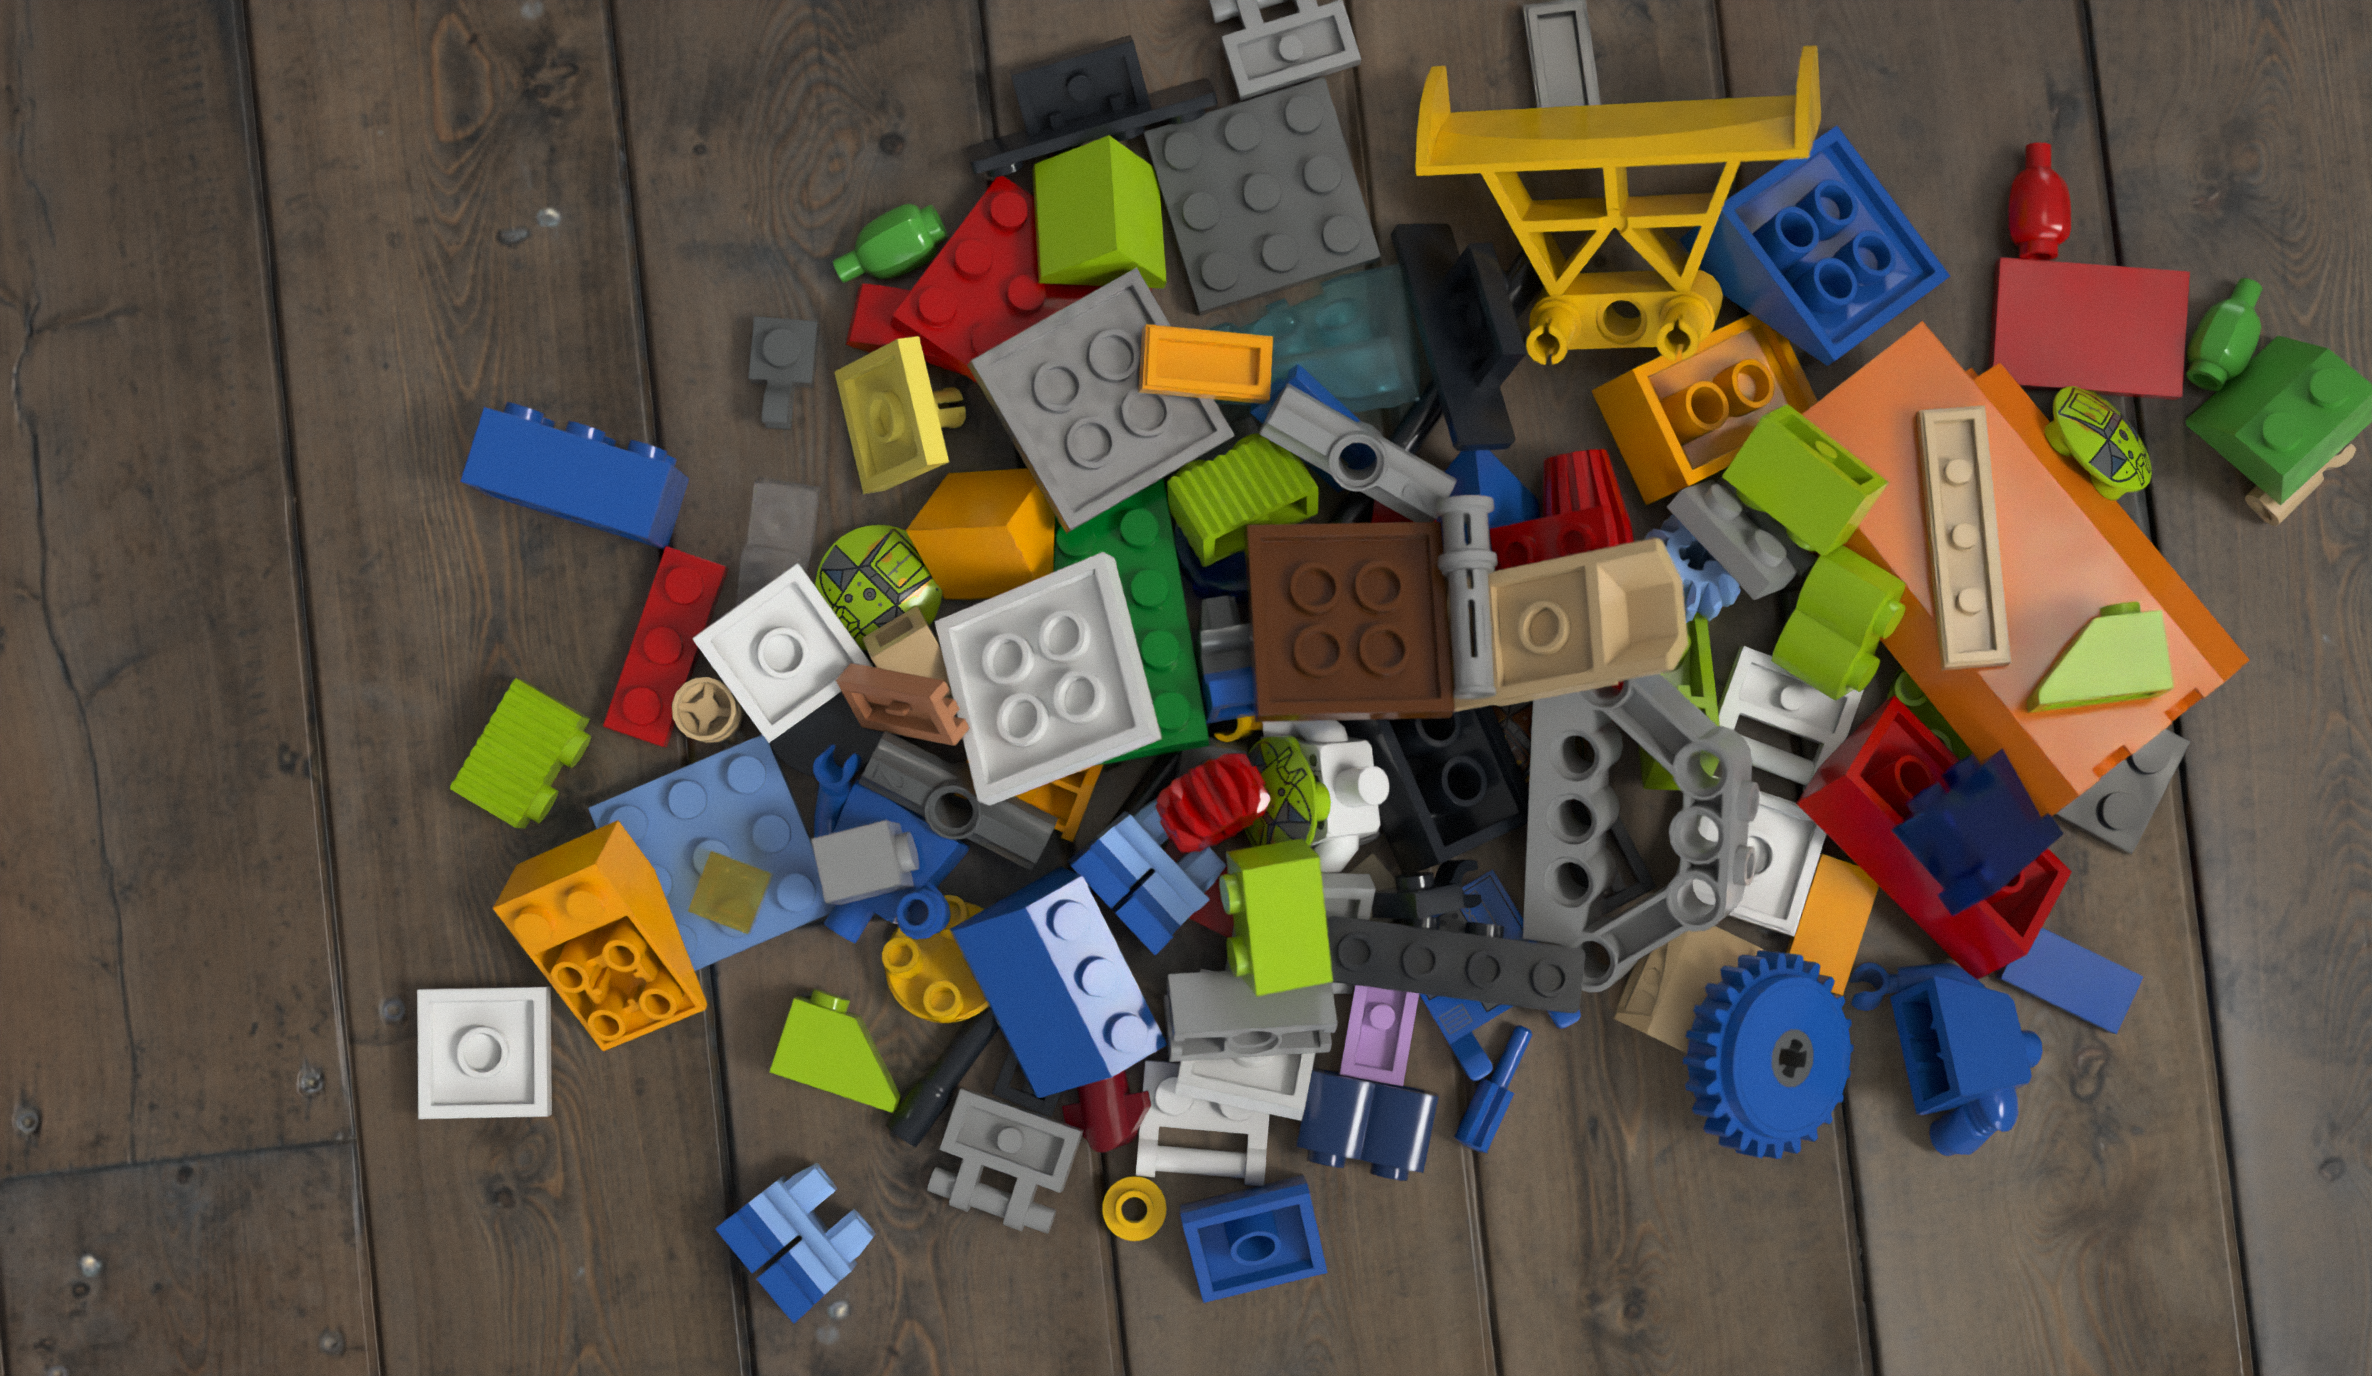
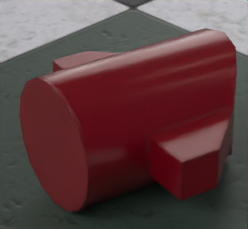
M1123 1070L1111 1078L1077 1087L1079 1102L1064 1105L1062 1110L1067 1124L1084 1130L1082 1137L1087 1140L1090 1148L1095 1152L1105 1153L1135 1140L1137 1130L1147 1115L1151 1102L1148 1090L1130 1093L1126 1071Z

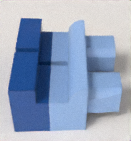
M1157 798L1141 807L1132 816L1124 811L1067 861L1078 874L1083 876L1086 883L1154 955L1173 938L1172 934L1194 912L1198 911L1210 900L1204 892L1213 885L1226 867L1225 863L1210 847L1201 852H1187L1175 863L1160 847L1168 839V836L1160 824L1162 819L1155 808ZM1151 868V870L1129 890V888Z
M818 1163L796 1173L789 1180L785 1175L715 1228L752 1274L796 1236L800 1235L802 1237L801 1241L757 1278L758 1282L793 1324L858 1264L854 1259L862 1253L876 1234L855 1209L850 1211L830 1229L814 1212V1208L838 1189Z

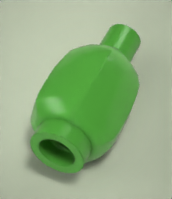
M904 204L882 214L863 227L858 234L855 250L833 260V265L843 283L866 272L878 279L894 278L930 262L938 251V243L947 240L948 234L938 212L932 204L923 209L918 208L916 205Z
M2248 278L2239 279L2230 299L2219 301L2211 306L2199 322L2186 353L2190 364L2186 375L2195 385L2210 391H2220L2223 389L2226 381L2238 377L2246 368L2256 348L2261 332V322L2254 310L2263 290L2258 282Z

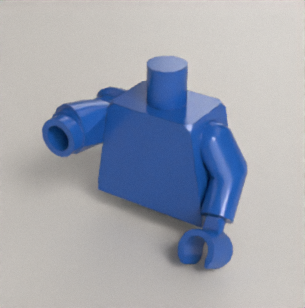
M829 745L816 758L813 764L815 778L819 781L814 811V838L885 820L899 823L902 833L910 832L913 837L919 859V869L911 871L914 887L843 905H835L825 920L824 925L853 943L858 941L874 913L891 923L898 924L900 930L906 936L913 939L930 938L932 935L941 932L949 923L951 914L948 902L937 887L964 858L970 846L959 839L951 840L939 836L931 830L923 816L859 784L860 780L856 779L851 787L849 780L860 770L862 758L860 755L853 753L845 762L844 767L841 768L833 759L835 745Z
M1871 962L1857 967L1849 982H1868L1875 987L1876 991L1856 993L1851 1001L1852 1006L1856 1009L1863 1011L1873 1010L1880 1005L1885 994L1897 993L1891 996L1890 999L1916 1114L1925 1115L1956 1108L1931 1124L1929 1134L1934 1148L1944 1156L1955 1154L1970 1155L1977 1151L1997 1130L2003 1132L2011 1130L2019 1114L2016 1089L2029 1084L2032 1077L2030 1068L2039 1063L2043 1051L2042 1042L2035 1032L2021 1030L2014 1000L2006 993L1987 989L1979 980L1958 965L1952 963L1898 967V973L1888 974L1883 967Z

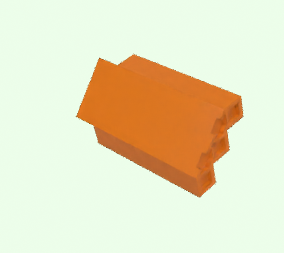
M1921 321L1802 414L1889 482L1850 539L1843 544L1906 583L1900 599V603L1906 606L1905 613L1893 633L1886 639L1880 637V640L2034 828H2037L2087 791L2117 764L2138 751L2171 725L2172 721L2212 693L2250 661L2119 503L2103 497L2095 489L2091 482L2090 473L2080 465L2073 455L2064 456L2050 445L2044 431L2050 421L2001 363H1998L1981 375H1978L1973 368L1964 371L1927 325ZM1985 405L2011 663L2007 666L1941 670L1916 415L1919 410ZM1812 552L1817 558H1819L1820 554L1818 552ZM2140 602L2141 612L2162 610L2174 689L2155 698L2028 713L2026 701L2082 627L2094 618L2101 617L2099 610L2101 607L2118 603Z

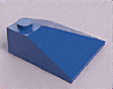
M1835 126L1814 141L1809 158L1787 159L1724 202L1699 265L1702 271L1716 279L1724 296L1827 366L1950 277L1949 273L1838 126ZM1694 226L1679 239L1689 254L1692 251L1701 226Z

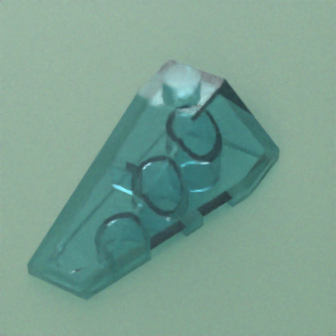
M1399 264L1340 275L1320 283L1323 294L1291 307L1287 300L1283 298L1266 305L1268 312L1266 316L1242 327L1224 322L1207 329L1273 336L1271 384L1278 378L1285 380L1288 377L1289 370L1299 364L1351 412H1362L1377 408H1393L1403 403L1420 400L1419 355L1409 296ZM1214 399L1216 404L1251 406V403Z

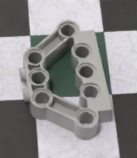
M1660 673L1624 680L1622 690L1607 686L1533 700L1523 939L1559 944V946L1584 950L1585 964L1581 990L1601 992L1611 987L1635 966L1638 959L1688 930L1693 932L1710 929L1735 910L1742 901L1745 886L1751 884L1755 872V848L1747 846L1749 822L1754 821L1757 815L1760 796L1758 783L1751 782V750L1744 737L1733 729L1717 726ZM1612 720L1674 776L1679 789L1684 792L1683 810L1672 820L1669 830L1670 843L1676 854L1680 856V873L1674 877L1670 884L1613 918L1602 916L1603 893L1614 883L1617 873L1615 859L1610 850L1606 848V831L1617 821L1620 811L1619 799L1613 788L1609 785V768L1614 766L1620 758L1623 743L1622 736L1616 725L1612 723ZM1576 735L1584 737L1593 746L1595 752L1594 763L1585 761L1577 753L1575 748ZM1702 750L1711 752L1719 759L1722 766L1721 778L1712 777L1703 770L1699 758ZM1573 799L1582 801L1589 808L1592 816L1591 826L1581 823L1575 817L1572 810ZM1697 815L1708 817L1715 823L1719 834L1718 842L1707 840L1700 834L1696 825ZM1570 862L1580 865L1585 870L1589 879L1588 888L1579 886L1572 879L1569 871ZM1694 879L1705 881L1712 888L1715 895L1714 905L1706 904L1697 898L1693 890ZM1591 941L1600 943L1606 948L1610 956V965L1602 964L1594 958L1590 948Z

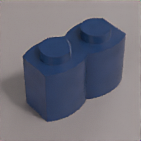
M1312 1067L1305 1109L1297 1137V1147L1308 1149L1307 1160L1313 1163L1344 1168L1346 1158L1359 1159L1371 1162L1370 1173L1373 1175L1407 1181L1409 1171L1424 1173L1439 1096L1436 1092L1349 1077L1340 1075V1072Z

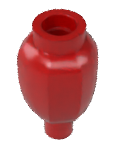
M2036 142L2025 146V170L2015 177L2011 185L2008 202V232L2011 240L2019 247L2020 259L2049 261L2058 257V246L2064 243L2070 235L2071 202L2068 185L2063 177L2051 168V144Z

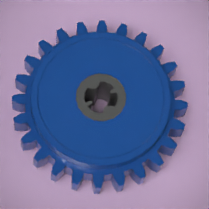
M1758 950L1756 956H1738V967L1723 966L1720 969L1722 981L1718 984L1708 983L1705 986L1706 998L1701 1006H1694L1693 1012L1696 1016L1691 1030H1687L1685 1036L1689 1039L1688 1053L1683 1057V1064L1688 1065L1689 1080L1685 1083V1088L1687 1091H1693L1697 1100L1692 1107L1693 1113L1708 1117L1703 1130L1708 1134L1718 1135V1144L1720 1146L1735 1149L1736 1153L1758 1158L1765 1156L1780 1159L1782 1158L1783 1151L1795 1154L1801 1152V1139L1815 1142L1818 1139L1817 1128L1822 1123L1830 1124L1832 1122L1831 1113L1837 1103L1843 1101L1844 1095L1842 1093L1847 1078L1851 1076V1071L1849 1070L1850 1055L1854 1051V1045L1850 1044L1849 1028L1852 1026L1851 1019L1845 1018L1842 1006L1845 1003L1844 996L1835 995L1830 992L1835 980L1832 976L1819 975L1820 965L1817 962L1803 961V956L1798 954Z

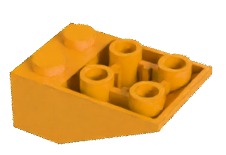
M619 820L516 865L493 910L602 1051L621 1045L706 1009L707 1001L655 869Z

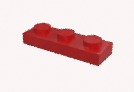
M668 546L665 547L603 727L667 748L675 725L672 716V703L675 694L684 683L690 681L701 651L692 638L710 625L729 570L728 567Z

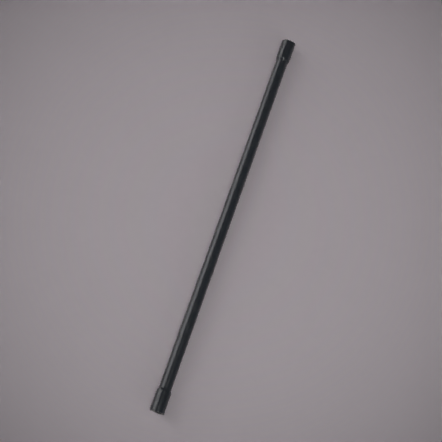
M1523 250L1520 251L1505 272L1508 279V295L1516 319L1522 315L1543 286L1541 279ZM1433 378L1388 438L1389 441L1414 455L1417 454L1444 417ZM1350 491L1327 524L1367 523L1372 515L1374 499L1361 491ZM1222 721L1206 724L1208 737L1213 735ZM1180 751L1157 756L1109 824L1124 811L1131 816L1134 815L1141 807L1156 799L1163 789L1171 786L1172 781L1175 779ZM1088 885L1093 897H1095L1097 893ZM990 1007L965 1020L928 1073L916 1082L887 1122L886 1127L913 1147H917L948 1105L955 1088L1000 1028Z

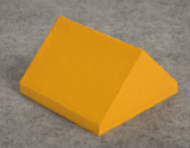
M1028 468L948 473L906 529L909 538L933 580L942 589V595L945 600L990 599L1054 572L1055 514Z

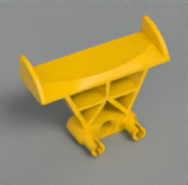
M1817 45L1803 46L1799 62L1796 95L1451 112L1446 66L1431 67L1425 80L1419 109L1416 138V176L1481 173L1544 285L1530 313L1529 325L1531 332L1526 342L1528 354L1534 361L1546 365L1549 354H1552V365L1557 364L1565 357L1567 351L1572 349L1657 347L1664 357L1672 361H1676L1679 350H1682V361L1694 355L1699 343L1708 338L1713 330L1723 298L1720 284L1716 279L1705 271L1698 270L1740 161L1809 158L1821 121ZM1726 162L1715 193L1629 196L1628 166ZM1603 168L1605 198L1532 201L1517 171ZM1701 226L1690 256L1660 227ZM1613 228H1616L1621 236L1655 269L1654 271L1580 273ZM1590 230L1567 261L1550 233ZM1619 300L1629 301L1638 308L1641 316L1632 319L1624 318L1615 312L1611 303Z

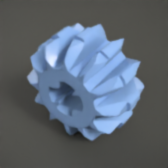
M1673 514L1664 521L1660 530L1653 528L1646 535L1644 540L1652 538L1662 540L1682 579L1686 623L1693 620L1696 612L1700 613L1710 622L1712 618L1718 616L1722 606L1729 607V605L1734 604L1741 591L1738 582Z

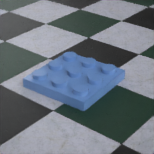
M763 735L747 740L588 808L596 829L619 820L655 869L694 971L827 916L835 906V904L825 903L821 881L817 876L818 868L812 846V838L778 757Z

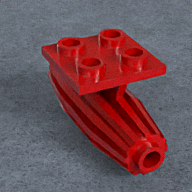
M1605 449L1575 451L1544 459L1543 518L1489 529L1492 551L1497 554L1495 571L1634 542L1631 521L1608 452ZM1624 680L1618 681V685H1612V687L1622 690Z

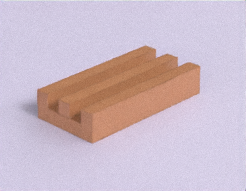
M850 663L836 679L838 686L862 728L882 732L886 730L892 734L953 746L970 729L965 719L953 717L959 711V707L954 699L944 698L949 691L945 680Z

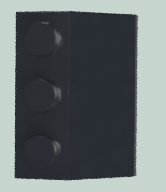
M1491 705L1456 711L1450 718L1337 720L1345 727L1347 737L1366 739L1372 747L1374 766L1382 769L1388 777L1389 793L1387 798L1381 804H1378L1380 825L1402 874L1419 872L1441 864L1528 823L1529 789Z

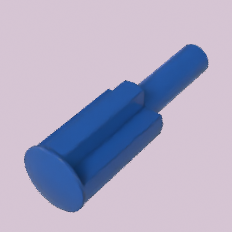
M1521 1025L1515 1026L1490 1081L1484 1078L1481 1079L1455 1136L1453 1135L1462 1145L1488 1154L1487 1151L1515 1094L1507 1089L1533 1035L1530 1029Z

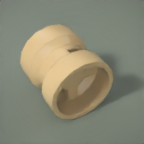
M710 677L694 678L684 683L676 692L672 703V716L678 729L687 737L706 743H718L732 737L740 728L744 717L743 707L727 685Z

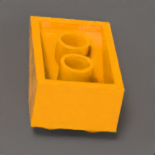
M1750 314L1711 332L1708 338L1699 343L1694 355L1687 360L1682 361V350L1678 351L1676 361L1669 360L1662 355L1591 390L1646 505L1729 467L1762 416L1786 404L1802 415L1818 402L1786 337Z

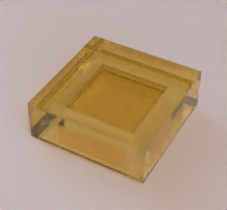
M711 851L688 912L746 934H751L774 873L716 851Z

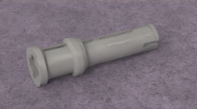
M1481 495L1453 496L1435 502V513L1442 517L1444 554L1438 557V568L1442 570L1444 576L1449 577L1451 637L1455 678L1454 698L1483 699L1496 696L1493 678L1492 626L1488 574L1493 573L1494 567L1497 565V554L1490 551L1488 514L1494 511V500L1491 497ZM1464 523L1467 524L1468 545L1465 543ZM1467 577H1470L1471 590L1467 588ZM1468 607L1472 608L1475 658L1471 657Z

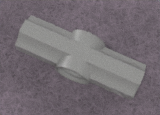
M1289 383L1279 393L1259 431L1260 435L1331 474L1334 480L1343 488L1351 491H1361L1414 522H1434L1439 516L1435 513V502L1449 497L1456 484V478L1387 440L1373 425L1362 421L1356 422ZM1359 442L1369 445L1376 454L1375 460L1370 466L1354 470L1342 463L1339 456L1347 445Z

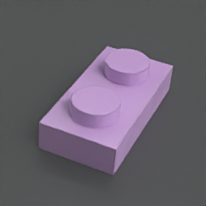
M1355 985L1340 1075L1403 1086L1419 993Z

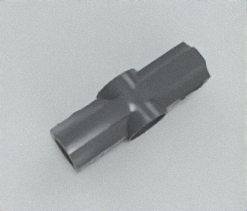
M886 730L859 781V784L924 816L931 830L939 836L951 840L967 838L1032 871L1058 821L1057 817L1016 796L991 806L978 802L969 763L951 764ZM956 792L964 795L969 799L972 808L960 809L954 807L948 802L945 794Z

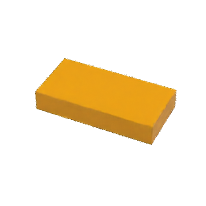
M1146 324L1142 328L1138 393L1266 404L1270 400L1273 336Z
M1820 854L1795 936L1790 937L1786 953L1802 955L1803 961L1817 962L1820 965L1819 975L1832 976L1835 980L1830 992L1843 996L1879 885L1861 867Z

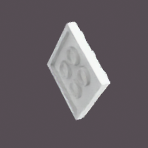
M1104 552L935 621L952 696L959 707L957 717L965 719L970 728L963 736V742L978 802L991 806L1161 739L1114 557Z

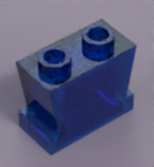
M2003 748L1980 762L1971 753L1950 766L1940 775L1946 785L1942 787L1937 781L1909 799L1905 804L1911 811V814L1891 829L1897 838L1944 888L1937 896L1952 916L1997 893L2064 834L2049 813L2040 816Z

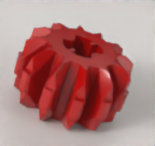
M1225 753L1215 760L1209 759L1203 765L1190 769L1182 777L1173 780L1171 786L1160 792L1155 808L1162 819L1160 824L1169 839H1173L1180 852H1201L1209 846H1217L1223 840L1236 836L1242 829L1253 825L1254 820L1265 814L1271 798L1264 787L1266 783L1258 768L1252 766L1246 754Z

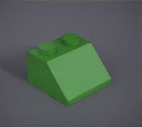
M2277 336L2248 362L2246 368L2238 377L2225 383L2222 390L2217 391L2186 419V426L2281 506L2372 422V384L2329 348Z

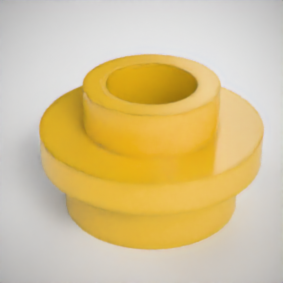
M1128 1176L1116 1181L1108 1189L1102 1207L1103 1217L1108 1228L1116 1236L1128 1241H1141L1153 1236L1164 1223L1167 1210L1165 1196L1158 1185L1150 1179L1141 1176ZM1131 1197L1142 1199L1147 1206L1146 1215L1137 1221L1127 1219L1122 1212L1123 1203Z

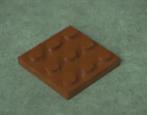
M1441 522L1246 526L1244 544L1255 722L1450 718L1453 715L1455 703L1446 582L1442 570L1438 568V557L1443 554Z

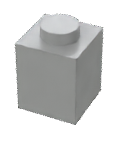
M885 820L811 839L825 903L843 905L914 887L911 871L919 869L917 849L911 833H902L899 823Z

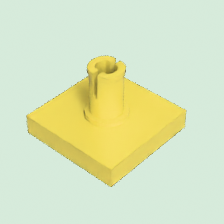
M919 336L896 339L834 372L863 494L886 491L949 462L941 428H957L964 423L966 418L965 406L947 408L949 403L960 402L963 400L959 389L955 387L932 391Z

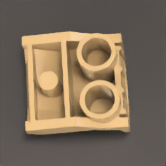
M1716 926L1706 931L1692 932L1688 930L1638 959V962L1630 970L1611 1018L1682 1052L1688 1053L1689 1039L1685 1037L1686 1031L1691 1030L1696 1016L1693 1012L1694 1006H1701L1707 996L1705 986L1708 983L1718 984L1722 981L1720 969L1723 966L1738 967V956H1756L1758 950L1764 949Z

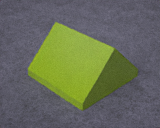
M1111 136L1103 137L1034 164L1032 177L1039 283L1105 286L1137 268L1148 288L1164 289L1167 281L1160 186L1153 166Z

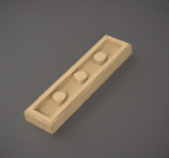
M1985 405L1919 410L1916 419L1941 670L2007 666L2011 663Z

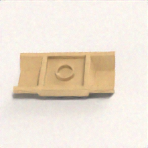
M1652 538L1494 571L1488 574L1493 678L1496 696L1483 699L1454 698L1455 712L1488 705L1505 706L1618 685V681L1674 671L1688 645L1682 579L1662 540ZM1467 577V588L1471 590L1470 577ZM1446 581V596H1447L1448 623H1449L1451 663H1452V676H1453V690H1454V689H1455V678H1454L1453 649H1452V637H1451L1450 594H1449V581ZM1468 607L1471 657L1475 658L1472 608Z

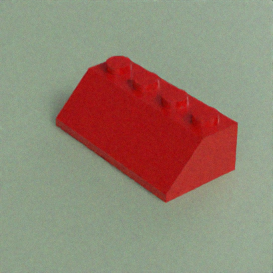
M1895 695L1887 699L1822 763L1796 803L1948 955L1977 980L2028 954L2072 873Z

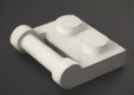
M1746 646L1739 647L1718 705L1720 726L1734 730L1739 715L1818 743L1816 755L1811 761L1741 735L1751 750L1752 766L1803 785L1804 792L1817 769L1846 740L1864 690L1860 692L1852 690L1835 701L1771 661L1772 656Z
M1146 1059L1143 1091L1148 1090L1151 1107L1140 1125L1136 1176L1155 1177V1171L1244 1178V1185L1263 1187L1270 1114L1174 1094L1181 1062ZM1159 1127L1248 1134L1247 1151L1242 1153L1159 1146Z

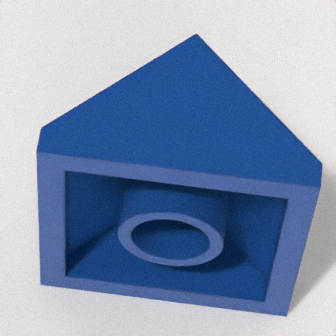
M1304 1175L1267 1183L1263 1187L1255 1186L1180 1205L1181 1221L1203 1303L1328 1273L1311 1196Z

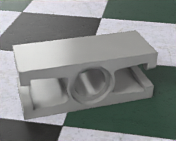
M1232 971L1168 974L1167 995H1164L1163 1010L1169 1062L1330 1052L1332 1046L1330 1033L1335 1032L1337 1027L1332 982L1256 996L1240 976L1234 977Z

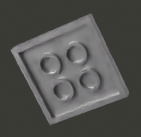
M1137 268L974 358L968 364L970 371L1066 534L1235 436L1214 399L1138 393L1142 328L1146 324L1170 327L1171 325Z

